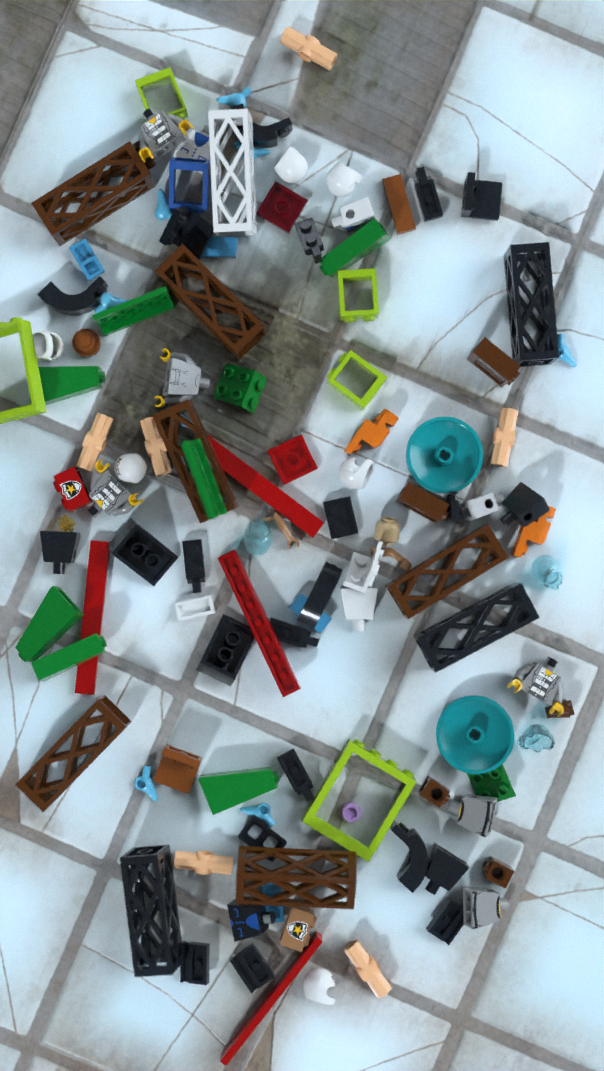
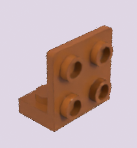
M166 744L153 781L189 794L203 757Z

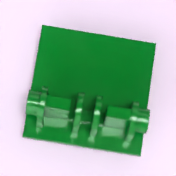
M503 764L488 773H467L476 795L498 798L497 802L516 797Z

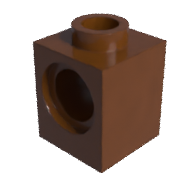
M429 775L418 791L422 797L439 808L442 804L445 805L450 798L449 789ZM435 788L440 789V794L437 797L431 796V791Z
M490 856L489 860H485L482 865V874L486 879L506 889L515 871L511 866ZM494 868H501L498 875H492Z

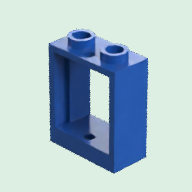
M172 157L169 162V208L188 207L195 213L207 211L209 207L210 160ZM176 169L203 172L202 203L175 201Z

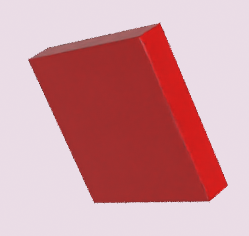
M302 434L267 450L283 485L318 469Z

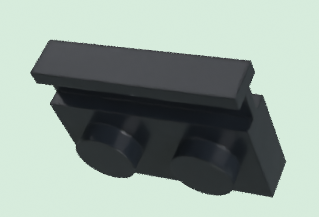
M450 491L444 494V497H447L446 503L449 504L447 509L450 510L446 517V522L459 520L460 516H462V505L459 504L458 500H455V495L458 494V491Z
M350 496L323 502L331 540L358 534Z
M448 897L428 924L426 930L450 945L464 925L463 906Z
M183 941L184 962L180 965V982L207 985L209 983L210 943Z
M254 943L230 958L231 964L251 993L275 978V974Z

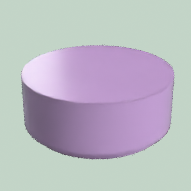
M348 802L342 807L341 814L346 822L354 823L360 818L361 811L356 803Z

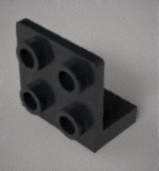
M468 172L464 180L461 217L498 221L502 183L475 180V173Z
M177 207L174 209L159 242L164 246L175 244L177 247L183 243L200 260L214 233L213 226L188 207Z

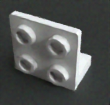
M378 542L372 558L353 552L343 586L364 593L368 586L372 587L380 567L379 561H381L384 550L381 549L383 542Z

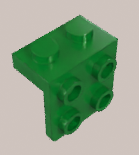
M227 363L224 366L213 397L216 400L239 406L245 411L254 414L267 378L255 370Z

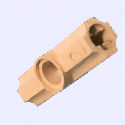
M289 26L282 33L280 43L297 52L301 59L307 62L313 61L327 70L332 69L337 53L322 46L317 38L312 35L305 36Z
M501 408L498 427H496L493 436L494 447L490 464L498 467H507L510 450L514 445L516 431L514 430L518 411L512 408Z
M97 412L91 430L87 432L84 438L83 450L76 466L93 472L99 455L105 449L106 437L114 420L113 418Z
M153 417L141 420L140 423L146 440L144 441L146 451L151 458L155 475L162 476L171 473L172 468L167 456L168 451Z
M176 850L174 868L193 870L195 873L209 875L211 873L232 875L234 857L214 855L210 851L188 852Z
M358 939L348 943L344 951L355 965V969L361 979L369 984L378 998L387 995L392 987L381 973L376 960L371 955H368Z

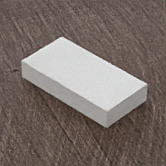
M212 594L174 603L178 622L216 613Z

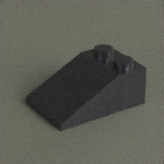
M132 518L128 520L106 546L112 555L153 586L157 584L179 558Z
M223 614L196 670L231 686L255 638L250 626Z

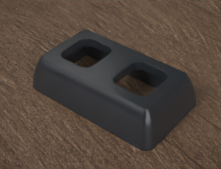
M255 817L250 818L238 835V838L250 847H265L263 843L268 836H272L278 841L274 848H284L287 844L283 837ZM252 825H257L262 829L261 834L256 839L248 834ZM270 856L266 859H268L270 862H273L276 858Z

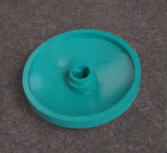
M436 417L424 422L413 432L406 447V464L413 479L424 489L439 494L460 491L467 487L479 474L483 462V448L477 433L467 423L453 417Z
M465 696L449 704L442 712L436 727V740L440 753L451 766L468 774H484L501 766L509 757L514 744V727L508 713L497 702L483 696Z

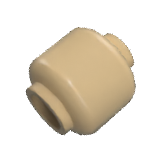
M381 517V520L376 522L374 538L377 541L383 542V546H391L392 543L399 540L400 524L396 522L395 518Z

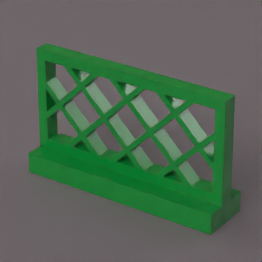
M166 286L92 316L101 328L103 335L107 336L173 310L175 307Z
M201 439L182 442L181 447L208 520L227 513Z

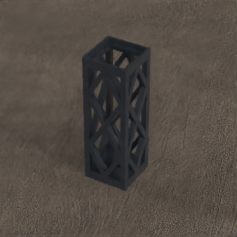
M549 242L510 245L503 257L512 359L521 367L551 365L559 358ZM528 261H534V263L537 265L538 276L531 268ZM524 268L537 284L533 295L520 278ZM519 286L530 300L528 305L519 294ZM539 296H540L541 306H540V304H539L538 301H537L538 298H539ZM521 306H522L523 309H524V312H523L522 316H521ZM534 307L542 316V324L532 312ZM529 317L542 333L537 344L524 328ZM523 336L533 348L532 352L525 346Z
M512 583L414 635V638L430 669L436 673L540 617L522 583ZM512 594L515 601L500 599ZM495 604L512 605L500 626L483 625ZM478 612L472 624L457 623ZM450 628L468 629L457 649L438 648ZM479 630L493 631L474 641ZM435 634V636L429 644L427 638ZM435 654H445L447 656L438 660Z
M170 844L133 847L120 857L134 977L173 975L184 962ZM150 863H154L155 878L148 870ZM145 876L155 888L154 893L143 880ZM134 883H135V891L133 892V891H132V888H133ZM143 890L150 898L147 909L145 908ZM158 910L160 912L162 930L154 921ZM151 927L158 935V937L161 939V944L157 941L155 936L150 931ZM150 941L157 950L156 955H151ZM166 962V965L157 966V963Z

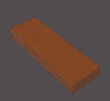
M401 174L382 179L397 235L414 231L416 227Z

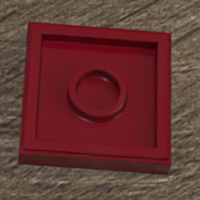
M275 181L256 215L289 234L308 200Z

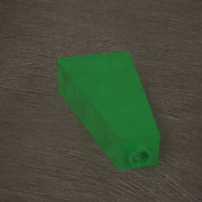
M374 218L323 256V262H320L321 266L319 268L325 276L328 275L333 278L337 275V271L349 268L388 242L391 238L382 224Z
M99 366L39 367L45 405L101 389L102 383H105V372Z
M52 586L15 647L19 652L18 656L24 662L38 660L84 616L60 587Z
M95 633L32 662L31 665L38 681L45 682L105 653L104 647H107V643L103 636L99 637Z
M271 767L202 774L198 778L213 815L278 788L277 782L280 781L276 770L272 771Z

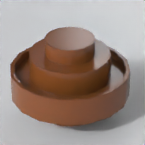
M85 328L75 333L72 345L75 352L80 356L92 357L100 350L101 339L95 331Z

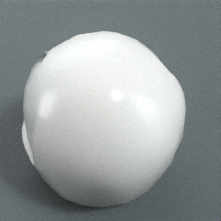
M289 146L275 164L274 170L285 182L296 183L301 181L307 174L308 164L297 149Z
M337 162L327 174L326 185L333 195L345 197L354 191L355 185L360 183L362 176L342 163Z
M47 330L38 331L33 334L38 360L48 362L61 356L64 344L58 334L48 332Z
M137 453L124 454L114 464L116 478L127 484L140 482L147 472L145 460Z
M357 457L346 459L340 465L338 472L341 483L347 488L364 489L372 474L374 461L367 459L362 465L358 466Z
M315 968L308 972L303 983L305 998L324 1004L333 1005L336 999L326 993L329 987L335 986L334 977L328 970Z

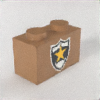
M290 907L280 937V945L300 952L303 951L304 946H308L311 936L308 933L310 927L314 928L317 919L314 916V909L309 907Z

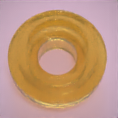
M64 514L58 518V525L63 531L72 532L74 530L73 527L76 524L70 517Z

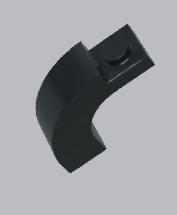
M242 103V104H240V105H237V106L232 107V108L227 109V110H231V109H245V108H244L243 103ZM290 118L267 126L258 125L253 122V147L270 148L277 146V137L284 138L292 132ZM236 126L243 136V126Z
M99 276L82 293L69 295L60 291L50 281L37 295L50 308L59 313L73 316L82 315L100 305L96 298L107 291L108 285Z
M324 563L297 621L313 629L315 628L338 583L342 569L334 564Z
M394 820L390 826L391 831L409 848L408 862L397 874V878L413 893L420 886L427 872V849L421 836L414 828L408 833L409 829L402 822L398 824Z

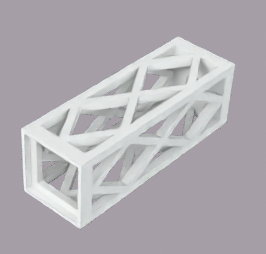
M248 109L208 111L213 232L219 237L257 235L252 116ZM236 126H243V136ZM229 127V129H228V131H227V133H226V135H225V137H224V139H223V141H222V143H221V145H220V139H221L222 135L224 134L226 128ZM234 131L242 145L230 166L222 152ZM244 153V157L242 158L236 172H234L242 154ZM221 161L228 171L223 181L221 175ZM244 165L246 189L238 178ZM230 177H232V179H231V181H230V183H229V185H228L226 191L224 192V194H223V196H222L223 190L225 189V187H226V185H227V183H228ZM236 183L244 198L233 217L224 203ZM223 213L230 224H224Z

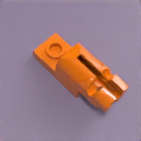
M383 409L372 420L374 423L366 419L344 452L349 456L352 453L356 454L362 446L360 441L372 449L381 446L390 433L386 426L394 427L399 418L387 409Z
M548 506L550 510L526 527L520 526L510 554L511 556L521 558L522 555H525L528 549L527 541L537 545H542L545 542L551 523L546 518H554L555 508Z

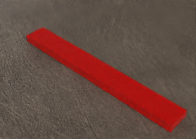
M208 435L223 471L314 538L324 524L322 520Z
M90 541L83 608L84 616L82 618L80 640L95 633L99 637L101 636L110 554L106 546L110 542ZM99 656L77 666L75 693L95 695Z
M234 549L218 557L282 696L285 697L300 690V684L237 551Z
M318 931L315 932L308 946H305L303 951L298 954L221 1053L220 1062L226 1066L322 944V935Z

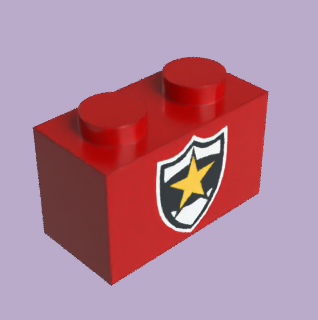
M72 467L53 476L55 479L53 485L56 491L60 492L63 497L61 502L65 510L68 509L70 512H74L93 503L78 468Z

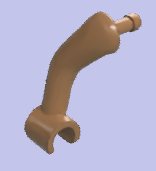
M273 512L274 516L263 518L264 522L275 520V523L287 539L290 549L292 541L297 542L299 547L298 539L292 536L288 527L276 512Z
M377 546L371 548L372 556ZM381 547L384 550L382 557L390 556L400 563L398 567L405 572L409 571L412 564L406 558L402 557L392 548Z

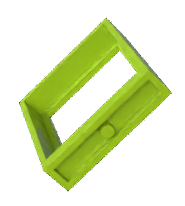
M21 317L11 318L10 322L7 323L0 322V338L19 333L32 404L1 411L0 424L47 413L30 321L22 320Z
M349 739L304 813L302 822L349 851L356 852L357 856L369 862L417 781L414 778V774L409 770H400L397 768L398 764L391 759L386 761L380 757L381 754L376 750L371 749L369 751L364 748L365 744L358 739L354 741ZM353 752L405 783L404 788L368 847L316 816L317 811Z

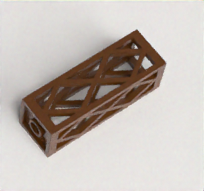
M129 141L31 204L57 244L62 246L153 189L155 184L148 168ZM129 165L126 172H118ZM106 166H111L108 170L104 171ZM112 177H123L119 186H108ZM104 181L102 186H96L97 184ZM64 192H69L66 196L61 197ZM86 192L84 198H77L78 196ZM93 192H98L96 197H91ZM104 192H111L107 196L102 197ZM70 203H81L76 213H66ZM87 203H92L91 206L85 209ZM61 208L59 213H53L54 211ZM63 218H70L64 223H61Z
M183 243L155 270L159 281L238 360L266 334L265 326ZM185 268L197 271L200 275L182 271L181 269ZM174 276L176 278L177 286L171 281V279ZM181 276L203 281L207 295L184 290ZM209 284H210L225 300L212 297ZM187 296L208 301V303L189 299ZM214 303L230 306L233 309L217 306ZM197 306L209 308L213 322ZM215 310L239 316L242 331L219 326ZM244 320L252 327L248 332L246 331ZM223 332L230 333V334H234V335H238V336H242V338L236 337V336H232V335H228V334H224Z
M187 399L152 415L200 524L208 521V517L201 503L202 501L192 474L190 473L189 476L181 456L185 458L182 447L177 444L179 422L195 432V440L201 439L213 467L212 472L221 496L224 492L228 503L225 504L227 512L239 506L193 401ZM188 412L193 423L185 419L181 414ZM168 420H170L169 429L165 423Z
M486 524L385 586L406 619H410L509 557L490 526ZM477 536L483 541V543H468ZM462 548H482L472 569L452 570ZM450 554L442 570H424ZM489 554H491L493 558L486 562ZM419 574H440L430 595L409 596ZM449 574H466L443 588ZM408 580L401 593L398 585ZM424 600L413 608L407 603V601Z
M106 695L102 696L15 785L44 812L132 721ZM97 709L102 713V715L91 717ZM104 722L100 741L81 747L86 726ZM114 725L117 730L111 735L112 726ZM73 735L70 750L56 753ZM95 752L76 771L79 756ZM68 759L64 778L46 783L50 764ZM59 789L54 795H52L49 792L52 790Z
M239 846L236 872V904L354 909L357 883L356 852ZM247 854H257L252 857L246 858ZM273 856L287 865L269 870L255 862ZM288 856H308V857L296 861V860H294V859H292V858H290V857H288ZM323 858L338 867L320 873L306 865ZM337 858H347V863ZM295 869H298V870L302 871L303 873H288V872L293 871V870H295ZM271 882L285 889V891L269 897L254 888ZM289 882H299L301 884L295 886ZM324 885L336 891V893L319 899L306 891ZM244 892L253 897H244ZM293 895H297V896L302 897V898H304V899H306V900L285 899V898L290 897V896H293ZM346 898V902L338 901L340 899Z

